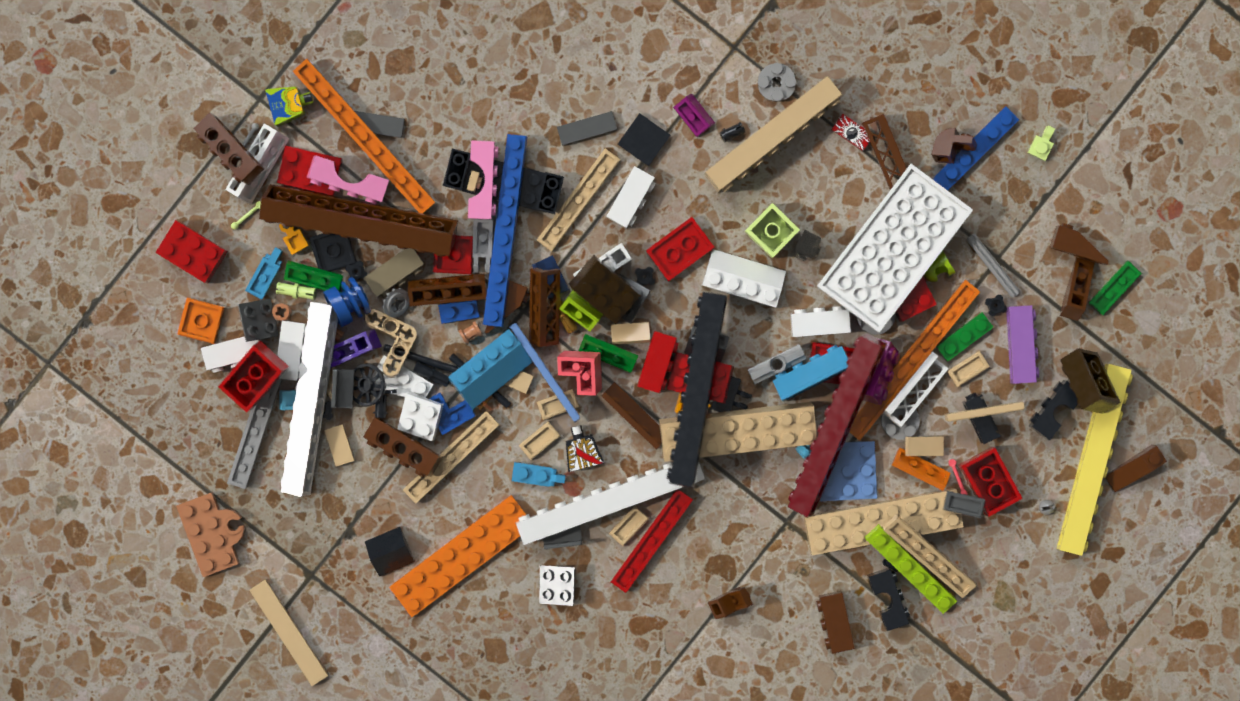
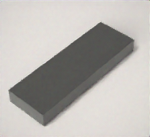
M355 111L374 134L402 138L405 119Z
M610 111L558 126L557 130L563 146L616 131L617 127L613 113Z

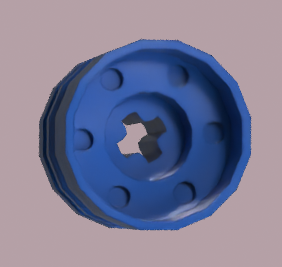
M353 277L348 279L350 288L343 281L341 282L342 292H339L335 286L323 292L327 303L332 305L341 327L353 322L352 312H355L359 318L362 317L360 308L363 309L366 315L371 312L364 290Z

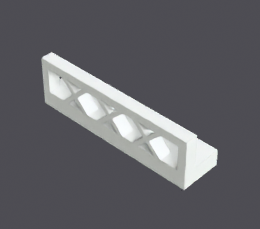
M263 124L248 151L263 166L264 170L249 185L241 182L236 191L233 189L238 182L232 177L225 190L252 204L290 138ZM269 130L270 134L268 135L267 139L264 140V136ZM259 149L258 154L254 156L256 150Z
M934 352L928 356L883 412L886 417L900 428L948 370L945 365L937 360L938 356ZM933 363L942 370L939 375L930 376L929 368ZM928 379V389L918 391V381ZM916 394L917 402L914 405H907V395ZM904 408L905 417L902 421L892 415L896 409Z

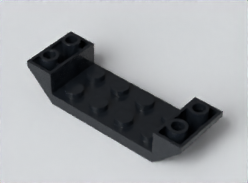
M452 148L443 186L477 195L484 187L485 175L482 168L470 160L471 153ZM494 160V166H498L497 177H493V185H497L496 196H493V200L499 201L504 162ZM524 168L519 206L555 214L564 177ZM472 171L479 172V177L482 178L480 189L476 188L475 192L467 190Z

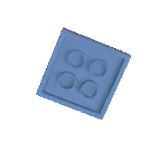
M875 441L844 443L820 501L877 499Z

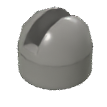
M1043 500L1039 504V511L1044 515H1051L1055 510V505L1050 500ZM1052 506V509L1043 510V507Z

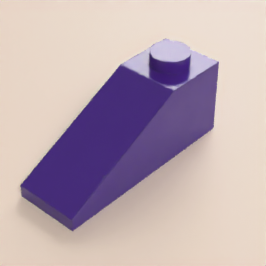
M375 329L362 332L334 345L330 369L382 347Z

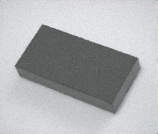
M947 491L943 510L981 518L985 499Z

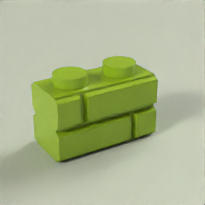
M573 290L559 308V310L567 314L589 332L603 315Z

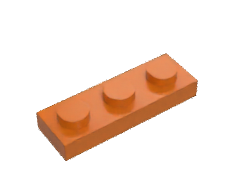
M900 447L892 462V466L942 491L945 489L951 474L918 456H905V450Z

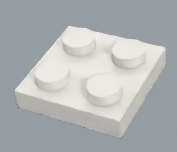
M410 392L406 393L397 429L429 441H434L444 404Z

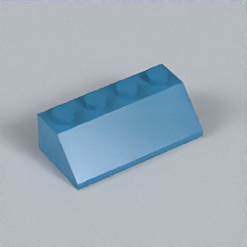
M508 329L448 378L468 405L475 409L533 361L518 339Z
M834 345L827 349L828 353L822 356L819 353L809 358L810 362L806 364L801 362L793 366V371L789 373L783 371L775 375L776 379L773 380V383L781 400L785 402L846 371L848 357L843 347Z

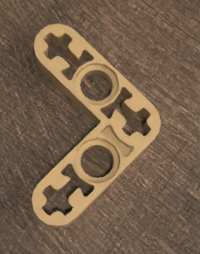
M372 309L370 313L365 315L366 325L395 339L383 364L384 375L388 378H394L399 374L416 341L417 332L412 326ZM374 315H377V320L381 322L382 318H384L385 320L383 321L382 328L379 327L380 322L374 321L373 323H371L369 316L373 317ZM393 322L396 325L395 331H387L385 328L386 324ZM399 327H403L401 331L404 333L411 331L413 338L405 339V335L401 332L399 336L396 335L399 332ZM397 347H402L405 350V354L398 357L395 355L394 350ZM394 359L396 360L394 367L396 371L389 373L387 366L390 367Z

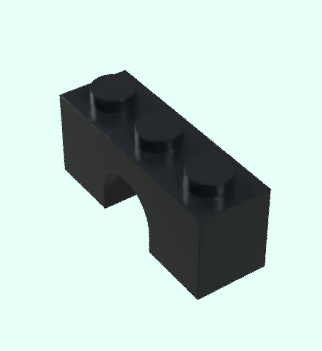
M1059 381L1053 388L1054 393L1050 398L1046 397L1042 402V409L1039 413L1035 412L1029 420L1031 422L1029 427L1046 440H1051L1062 426L1054 419L1053 413L1055 408L1059 405H1065L1070 410H1074L1078 405L1076 394L1071 390L1068 381Z
M886 568L868 574L867 578L873 594L887 593L891 598L889 607L879 611L886 631L908 625V619L911 617L907 607L904 608L901 602L904 600L901 589L897 590L895 583L898 582L895 571L891 572V569Z

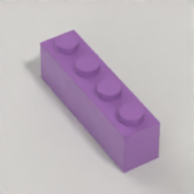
M1032 305L1007 307L1010 383L1037 382L1036 378H1039V368L1036 367L1035 359H1038V349L1034 345V340H1037V330L1033 328V321L1036 320V311L1032 309Z

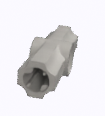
M798 344L748 369V372L754 384H757L806 360V357ZM774 359H779L782 362V367L779 370H775L772 367Z

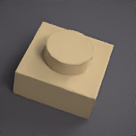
M471 172L467 186L468 191L475 192L476 188L480 189L482 178L479 177V172Z

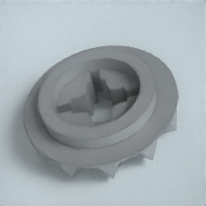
M400 287L392 289L391 293H387L386 299H383L384 305L382 308L389 317L401 316L410 304L408 292Z

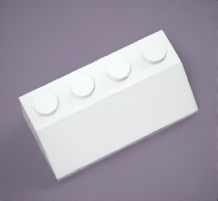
M713 249L702 286L776 308L786 271Z

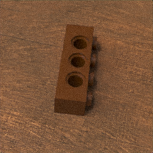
M209 112L193 128L198 133L196 137L202 143H207L210 146L208 150L215 157L219 156L221 158L220 163L224 168L230 169L234 173L232 176L237 182L249 185L264 170L263 166L214 114ZM218 133L217 139L213 140L215 134ZM230 146L229 152L225 154L226 148ZM242 159V164L237 167L238 161Z
M485 273L408 281L410 306L486 299Z
M374 417L363 438L368 440V445L373 448H382L384 450L383 454L390 458L395 456L400 459L398 463L406 468H409V466L416 469L415 473L423 478L425 476L432 477L443 458L380 418ZM385 434H388L390 437V441L387 444H384L382 440ZM401 444L406 446L403 454H400L398 450ZM418 453L422 456V461L419 464L414 460L415 455Z

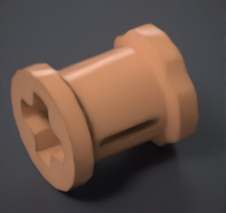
M282 303L276 304L272 310L274 318L281 321L288 320L292 313L290 306ZM280 307L282 309H286L284 317L282 315H278V312H280Z
M475 321L464 330H458L466 345L478 336H483Z

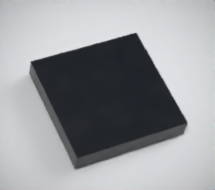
M639 113L617 145L649 167L671 135Z
M322 233L309 237L319 269L331 272L357 262L350 238H343L333 233Z

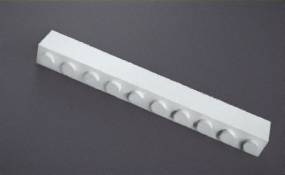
M311 302L308 308L309 317L305 327L306 336L302 346L303 355L299 365V380L296 384V400L293 403V419L290 422L291 432L290 438L287 441L288 451L287 457L284 460V476L281 479V492L298 496L311 494L338 317L332 305L321 302Z
M673 462L664 464L663 469L656 471V468L645 471L646 475L639 478L638 475L628 477V482L620 484V481L609 484V488L602 491V488L590 491L592 495L584 497L582 494L573 497V502L567 504L565 501L555 504L554 509L548 510L547 507L536 511L537 515L532 517L529 514L519 517L516 525L523 545L682 488L683 486L671 485L669 483L670 480L667 479L668 469L672 468ZM699 463L695 483L705 479Z

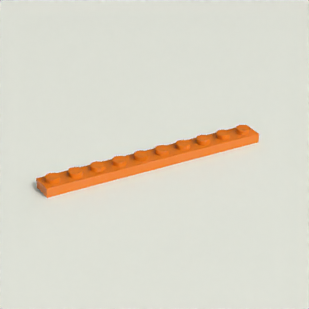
M305 59L293 70L294 74L419 213L424 214L436 203L308 59Z
M967 280L961 283L894 366V376L892 382L888 383L886 400L882 402V405L866 401L857 413L849 432L859 441L864 437L980 293L977 288Z

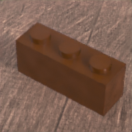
M837 591L818 595L819 601H816L817 609L823 615V619L820 620L822 631L826 630L827 638H824L826 649H830L832 654L855 649L843 593Z

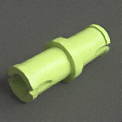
M278 282L276 286L278 288L276 294L292 296L295 299L301 297L315 300L316 297L314 293L316 288L300 286L297 283L291 285Z

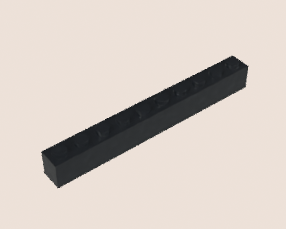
M703 292L702 297L699 296L697 308H700L699 316L696 315L694 320V327H697L696 334H692L690 343L693 346L692 354L689 353L687 365H690L689 373L686 372L684 376V384L687 385L685 392L682 391L680 403H683L682 411H678L677 422H680L679 430H675L674 433L676 447L672 449L670 456L673 464L667 473V479L670 480L669 483L671 485L694 488L727 303L726 295Z

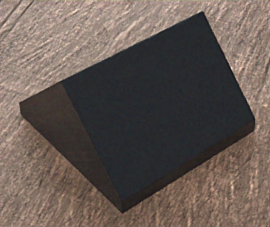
M401 527L365 541L369 559L379 577L415 562Z

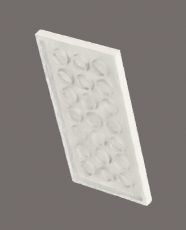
M910 164L817 287L876 332L880 333L973 209L914 165Z

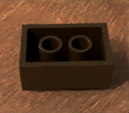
M595 255L589 259L569 283L573 291L615 325L641 296L636 288Z
M1078 348L1060 359L1062 370L1067 375L1070 381V388L1075 392L1078 399L1077 403L1082 410L1103 414L1121 403L1098 352Z

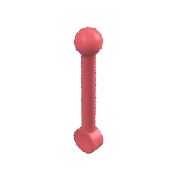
M950 459L948 464L953 469L961 490L960 494L968 495L956 469V461Z

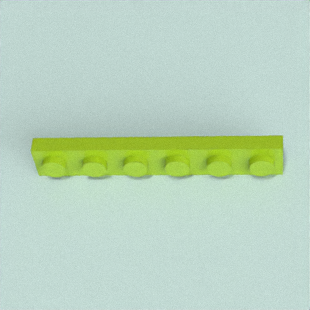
M880 524L865 536L866 540L943 614L957 602L956 598L907 550L888 535Z

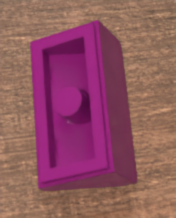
M693 94L687 95L673 107L696 137L700 136L715 123Z

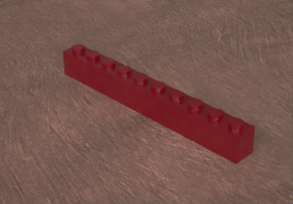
M868 333L856 339L854 353L848 357L846 363L848 367L839 378L841 382L839 388H836L833 392V402L825 411V421L818 427L817 433L819 435L810 446V450H812L810 456L806 457L803 462L804 470L798 475L795 482L797 486L789 495L788 500L790 502L788 508L807 518L815 513L888 343Z

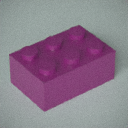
M882 340L888 344L863 401L882 405V402L887 398V386L889 382H892L894 376L893 368L898 363L900 357L896 347L886 340Z

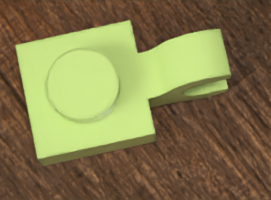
M1048 125L1041 137L1035 135L1027 153L1046 161L1054 144L1049 140L1055 128Z

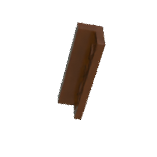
M882 114L862 124L888 187L891 190L893 187L891 182L893 175L895 174L900 178L907 168L885 115ZM877 123L880 130L878 135L870 132L869 124ZM879 139L884 140L887 150L885 153L877 149L876 145ZM886 156L893 161V171L885 168L884 161Z
M530 268L529 342L538 347L559 344L560 269L542 270ZM547 275H554V281L549 286L547 284ZM550 293H552L553 300L550 304H548L547 297ZM551 311L553 313V318L548 323L547 315ZM551 329L553 331V339L546 341V335Z
M614 382L601 397L657 450L661 444L660 426Z

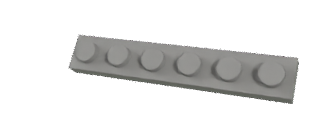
M278 379L257 405L251 409L227 481L228 484L243 489L247 488L282 379Z

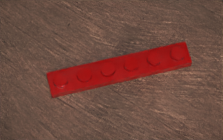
M679 489L674 492L610 581L612 584L625 593L629 590L693 501L692 498Z

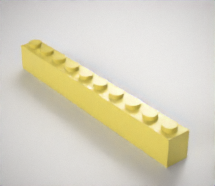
M1105 364V369L1121 403L1103 414L1092 412L1057 544V549L1081 556L1088 548V541L1086 540L1088 533L1091 534L1093 529L1092 517L1096 515L1098 510L1097 498L1101 496L1103 491L1102 479L1107 476L1108 467H1106L1108 459L1110 460L1112 457V442L1116 440L1118 430H1116L1117 423L1121 422L1123 416L1121 411L1122 404L1126 403L1128 393H1126L1127 385L1131 384L1133 378L1130 369L1111 364Z

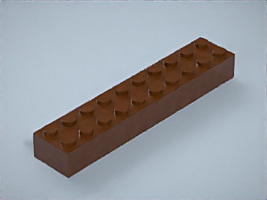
M273 184L268 186L261 198L259 219L267 223L276 222L287 227H302L307 231L317 230L324 234L333 233L343 238L353 237L364 242H378L380 245H395L400 249L410 248L420 253L431 252L441 257L450 255L455 243L458 220Z

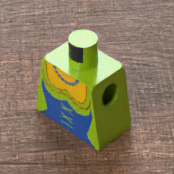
M298 87L265 90L273 121L277 127L305 115L304 105L314 103L311 92L300 95Z

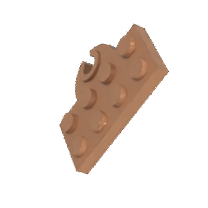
M213 492L176 505L203 577L240 564L233 545L240 542L244 537L245 525L239 526L237 530H233L230 527L231 520L242 518L239 513L229 508L220 510Z

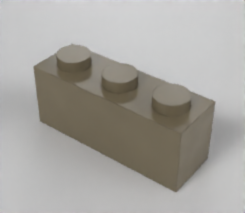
M404 249L364 277V280L376 297L382 296L384 298L387 296V293L392 292V287L395 285L400 287L408 281V276L411 274L416 276L423 271L422 266L425 263L415 249Z

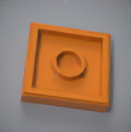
M187 297L177 334L215 344L225 307Z

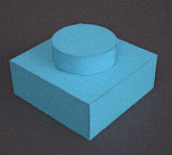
M296 389L279 390L280 410H293V403L296 400Z

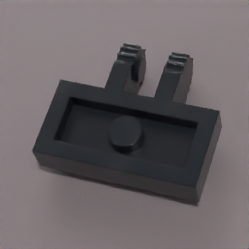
M732 376L725 404L713 401L711 410L717 412L731 411L732 405L748 409L746 404L735 402L734 399L736 394L751 399L752 394L738 390L741 379Z

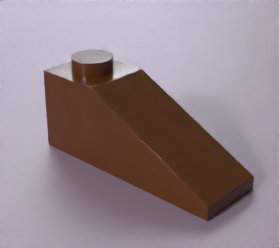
M1062 223V226H1056L1049 248L1095 263L1108 265L1109 261L1082 234L1073 230L1074 226Z
M1076 257L1063 298L1060 316L1079 321L1085 312L1094 262Z
M510 280L504 320L522 305V302L526 304L530 295L527 292V287ZM486 326L484 332L489 334L496 327Z
M1151 444L1109 472L1105 479L1113 491L1117 492L1166 463L1167 460L1157 445Z

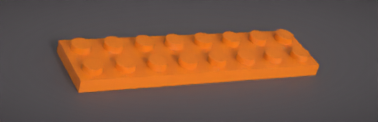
M511 494L393 583L389 588L409 615L414 617L520 537L516 522L519 521V517L527 514Z

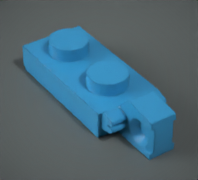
M275 247L271 255L267 253L262 258L245 291L261 300L264 299L281 268L282 261L279 259L283 250Z
M514 462L512 481L554 487L555 482L565 483L566 475L556 474L557 469H552V467Z

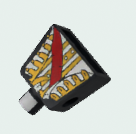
M582 425L572 427L573 439L566 440L568 472L604 464L593 435L584 436Z

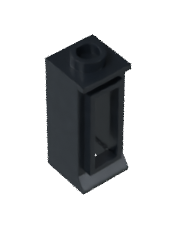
M975 392L966 396V400L962 402L965 410L987 407L984 399L980 398L983 395H977ZM991 415L969 418L981 444H986L1001 437L996 432L998 429Z

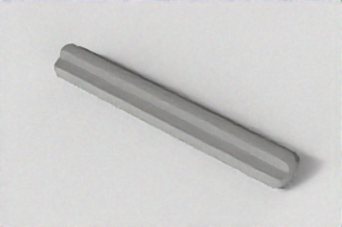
M971 234L966 239L1008 294L1012 298L1020 293L1018 287L976 234Z

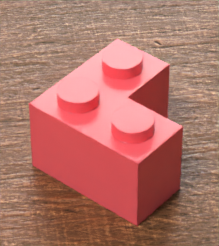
M563 351L557 357L558 375L577 377V395L596 396L602 390L601 352Z

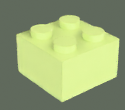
M772 203L744 232L773 258L800 229Z

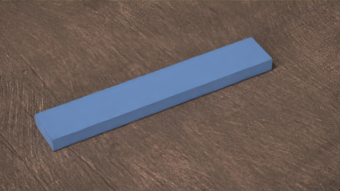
M517 323L509 326L574 423L579 421V414Z

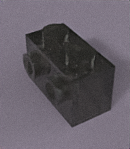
M803 230L792 250L795 253L794 257L804 262L817 257L821 250L819 243L822 238L807 230Z

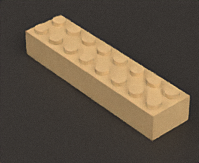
M828 76L708 169L704 175L717 192L721 190L726 192L734 185L733 180L736 178L741 180L749 173L747 169L751 166L755 169L764 161L763 157L765 155L770 157L778 151L779 144L783 143L785 145L795 137L793 133L796 131L801 133L810 125L809 121L811 119L816 121L825 113L824 109L826 107L830 110L839 103V97L842 95Z
M812 402L709 413L706 417L699 458L811 445L817 439L814 406ZM677 417L659 419L664 462L673 461L670 460L672 449L676 447L674 433L675 430H679L680 422H677Z
M950 488L943 491H934L816 513L808 518L803 516L810 554L818 555L871 545L865 536L878 524L883 527L896 514L920 535L962 528L964 526L961 514L943 510L946 492L957 493V489Z

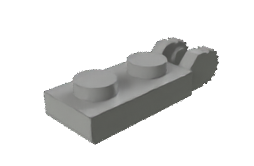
M474 219L472 256L474 257V273H478L479 257L486 258L485 271L490 273L493 219Z

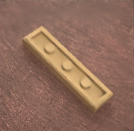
M1020 401L946 413L944 415L945 420L951 422L1024 410L1025 407L1024 402Z

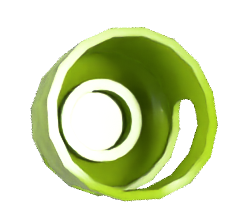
M943 250L923 275L930 282H937V275L946 272L949 276L956 273Z

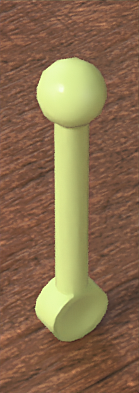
M258 201L256 206L241 219L233 222L231 228L234 230L238 229L239 224L257 209H260L261 201Z

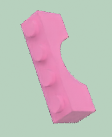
M471 141L470 160L482 168L485 175V183L479 194L469 198L468 219L492 220V216L496 215V204H492L493 196H496L497 185H493V177H497L498 166H494V158H498V146H495V142Z
M316 155L313 156L307 178L311 179L310 183L319 186L324 183L329 185L328 189L340 192V189L348 191L347 195L358 198L359 195L366 197L365 201L376 204L377 201L382 202L389 182L387 179L368 174L365 179L358 183L345 182L337 175L334 161Z

